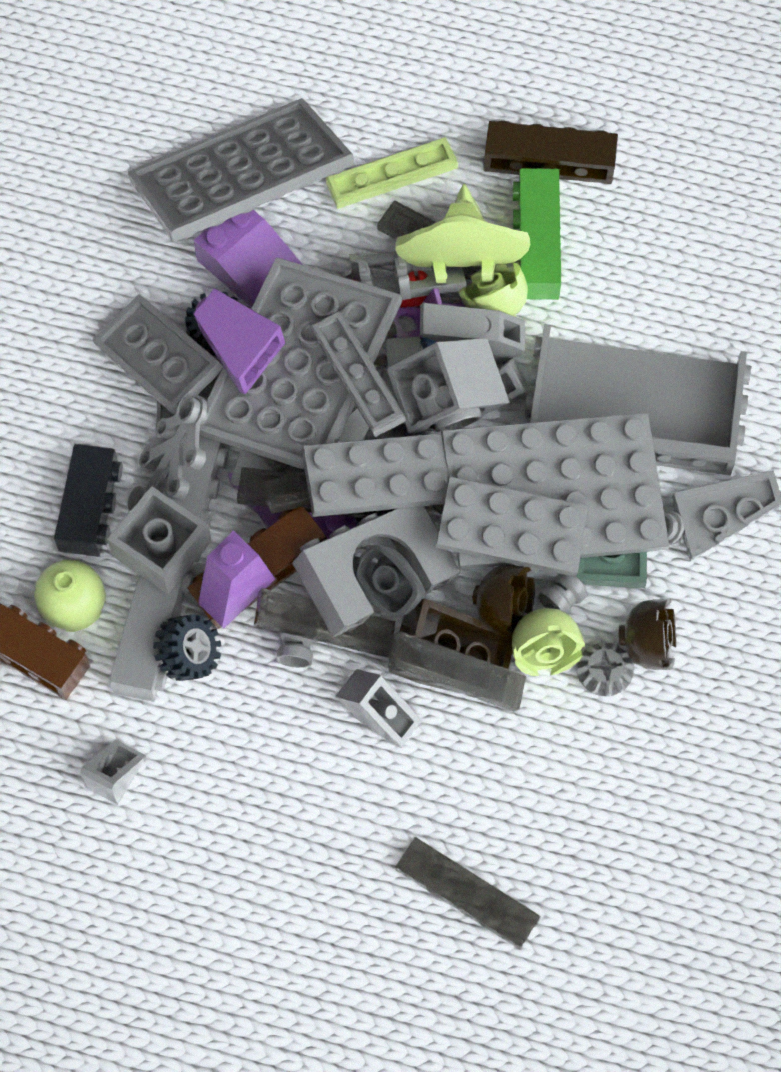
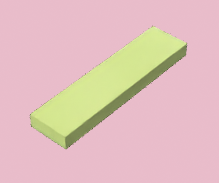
M446 137L348 169L339 174L325 177L332 199L337 209L458 169V162Z

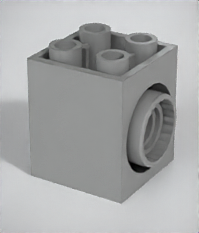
M487 338L436 342L386 368L399 407L405 415L408 433L432 430L442 433L445 430H456L468 426L481 419L483 415L510 403Z

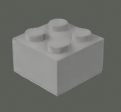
M153 486L149 488L107 539L111 554L115 559L167 594L171 592L212 541L208 523Z

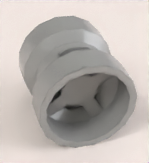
M559 574L555 578V584L552 587H545L538 597L545 608L559 609L569 615L571 607L574 604L581 603L588 596V591L576 576Z
M302 622L283 623L280 631V638L283 642L282 646L278 648L277 661L282 665L294 668L311 666L313 652L310 650V647L315 642L316 628Z

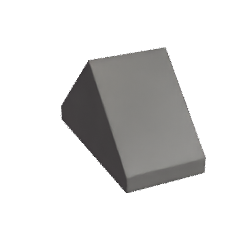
M115 739L82 766L80 774L87 789L118 805L145 762L146 755Z

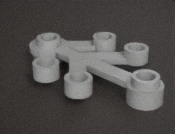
M199 395L184 397L179 403L174 416L168 419L162 418L157 423L155 435L165 440V442L153 448H145L142 451L139 465L151 471L155 470L146 488L137 486L131 491L127 503L129 511L134 508L151 486L159 490L169 470L168 496L178 500H183L187 496L190 485L187 480L182 479L183 462L185 466L199 470L206 461V452L199 449L200 425L205 422L208 416L205 398ZM187 439V451L183 458L184 443Z

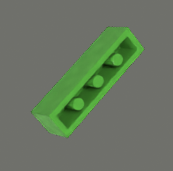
M520 169L519 181H513L512 201H518L519 209H513L512 225L513 229L527 232L530 237L529 251L519 259V266L528 286L527 299L559 300L561 290L559 169Z

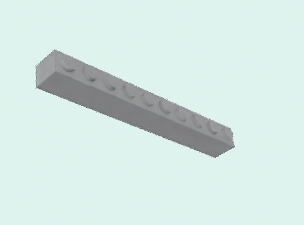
M218 376L198 394L205 398L206 401ZM199 436V449L206 452V461L199 470L187 467L183 462L182 479L187 480L190 485L187 496L183 500L168 496L167 486L170 470L163 494L210 525L212 512L208 508L211 499L216 500L218 496L220 479H217L219 468L225 469L228 449L225 448L226 444ZM187 439L184 443L183 458L187 451ZM201 555L198 557V559H197L195 562H199V560H200V558H201ZM192 566L169 594L139 575L109 680L113 694L155 702L158 691H164L167 671L162 672L159 668L163 663L162 660H155L154 655L159 654V649H153V642L160 641L159 638L155 637L156 631L162 630L160 625L163 622L168 621L172 617L185 615V605H182L185 593L190 594L187 587L193 584L194 573H191Z

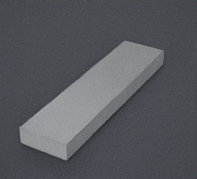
M338 311L311 325L312 334L374 437L405 422V415L342 312Z

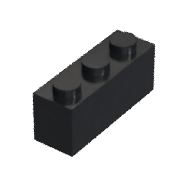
M74 444L54 535L59 552L100 557L102 545L107 546V539L110 536V525H107L108 514H114L116 507V493H113L115 482L120 483L123 472V464L118 462L114 448Z

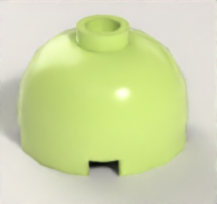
M514 262V267L509 268L506 264H495L492 282H482L480 275L482 269L470 276L472 283L467 288L463 287L458 292L464 306L497 310L516 317V314L525 305L528 293L527 282L521 267Z
M65 559L51 564L42 571L36 581L34 599L39 615L47 625L53 628L65 629L66 632H76L88 628L99 619L102 614L101 610L104 606V601L106 603V592L101 577L90 565L80 560Z
M543 608L534 610L519 620L514 628L512 650L515 664L521 672L531 676H539L537 670L552 668L551 675L559 674L573 667L583 656L581 649L582 647L585 648V644L577 623L570 615L559 609Z

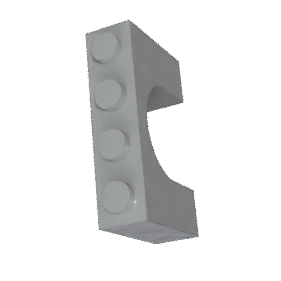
M424 506L387 510V514L380 517L377 513H374L362 519L358 523L359 526L351 530L348 526H344L331 533L328 540L320 542L317 538L300 547L301 553L292 564L332 637H336L363 624L374 613L353 572V555L357 549L378 544H384L395 549L409 562L415 573L419 576L426 594L448 585L461 573L448 550L435 548L438 531Z

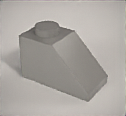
M356 669L335 696L358 721L401 749L422 722V719L387 681L378 674Z

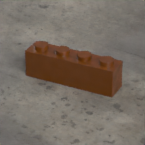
M302 504L296 508L291 507L280 514L276 523L268 529L262 528L250 537V542L247 544L260 556L275 580L245 609L297 572L292 563L301 553L300 547L317 538L320 542L328 540ZM204 571L199 573L193 579V584L187 587L198 604ZM201 607V609L204 611L209 620L214 624V626L217 629L221 628V626Z
M0 603V661L64 700H67L90 668V663L85 654L86 649L72 639H69L67 642L56 636L57 632L43 622H39L37 625L28 620V615L17 606L11 604L9 607H6Z

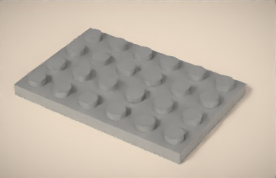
M300 98L128 171V175L132 185L172 241L176 242L188 239L195 233L211 226H218L225 220L241 213L251 212L255 207L271 200L281 199L285 194L299 188L309 187L315 181L329 175L339 174L344 169L355 165L352 152L303 98Z
M276 257L251 310L279 325L285 344L245 395L239 392L224 367L222 368L206 401L208 416L205 422L200 425L199 436L305 470L302 457L303 446L338 443L355 406L352 398L312 334L310 326L341 311L374 364L402 303L401 295Z
M648 413L442 431L441 436L449 477L589 506L580 558L668 549V534ZM457 552L459 570L513 565Z

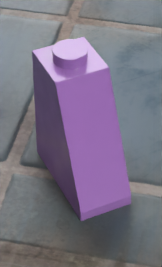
M215 288L196 307L194 316L201 333L239 392L245 395L284 346L285 340L281 327Z
M234 530L207 556L199 597L200 606L223 629L275 580L260 556Z

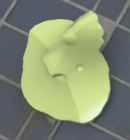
M463 184L455 202L450 204L448 212L442 221L410 234L397 237L395 250L398 256L412 265L428 268L433 266L436 284L446 283L448 276L446 267L481 265L482 272L480 275L482 282H492L495 264H510L522 258L529 251L530 237L527 232L494 225L484 220L475 199L472 197L467 186Z

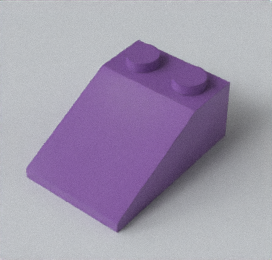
M255 210L227 219L218 226H211L193 240L197 261L251 308L276 257L303 265L268 222Z

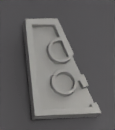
M774 470L675 492L672 495L675 510L684 522L682 535L690 562L781 506V493Z

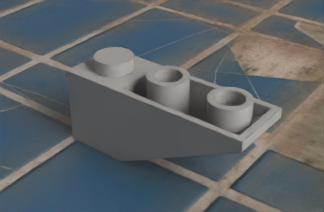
M423 303L420 306V335L436 342L487 338L497 365L525 352V321L497 310Z

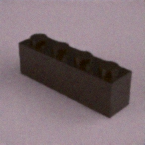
M505 120L498 122L489 121L484 171L519 175L520 169H559V179L612 184L618 134L608 133L604 130L587 131L577 130L572 127L557 128L541 124H517Z

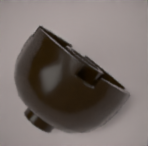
M500 565L491 569L483 577L480 585L477 584L472 595L473 605L477 606V612L481 621L491 630L512 636L514 628L518 621L523 618L524 613L528 614L533 611L535 581L533 577H527V573L532 571L530 567Z
M671 599L642 601L629 611L625 625H619L620 646H626L629 657L636 665L652 670L673 669L675 658L668 657L669 649L672 646L676 648L677 634L674 609H667L672 602Z

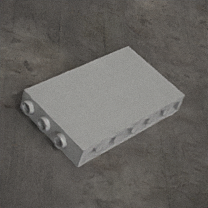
M544 324L543 337L536 336L533 356L540 357L539 365L531 366L529 386H535L534 396L527 395L524 416L531 417L530 423L648 413L657 466L731 476L736 461L737 445H743L745 436V425L739 424L740 415H746L748 395H743V386L749 385L752 365H746V351H740L737 363L553 339L550 338L551 325Z

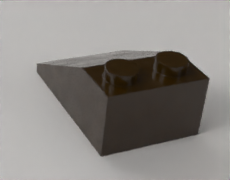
M423 598L409 614L404 615L402 618L389 672L422 685L500 702L513 653L512 636L497 633L479 619Z

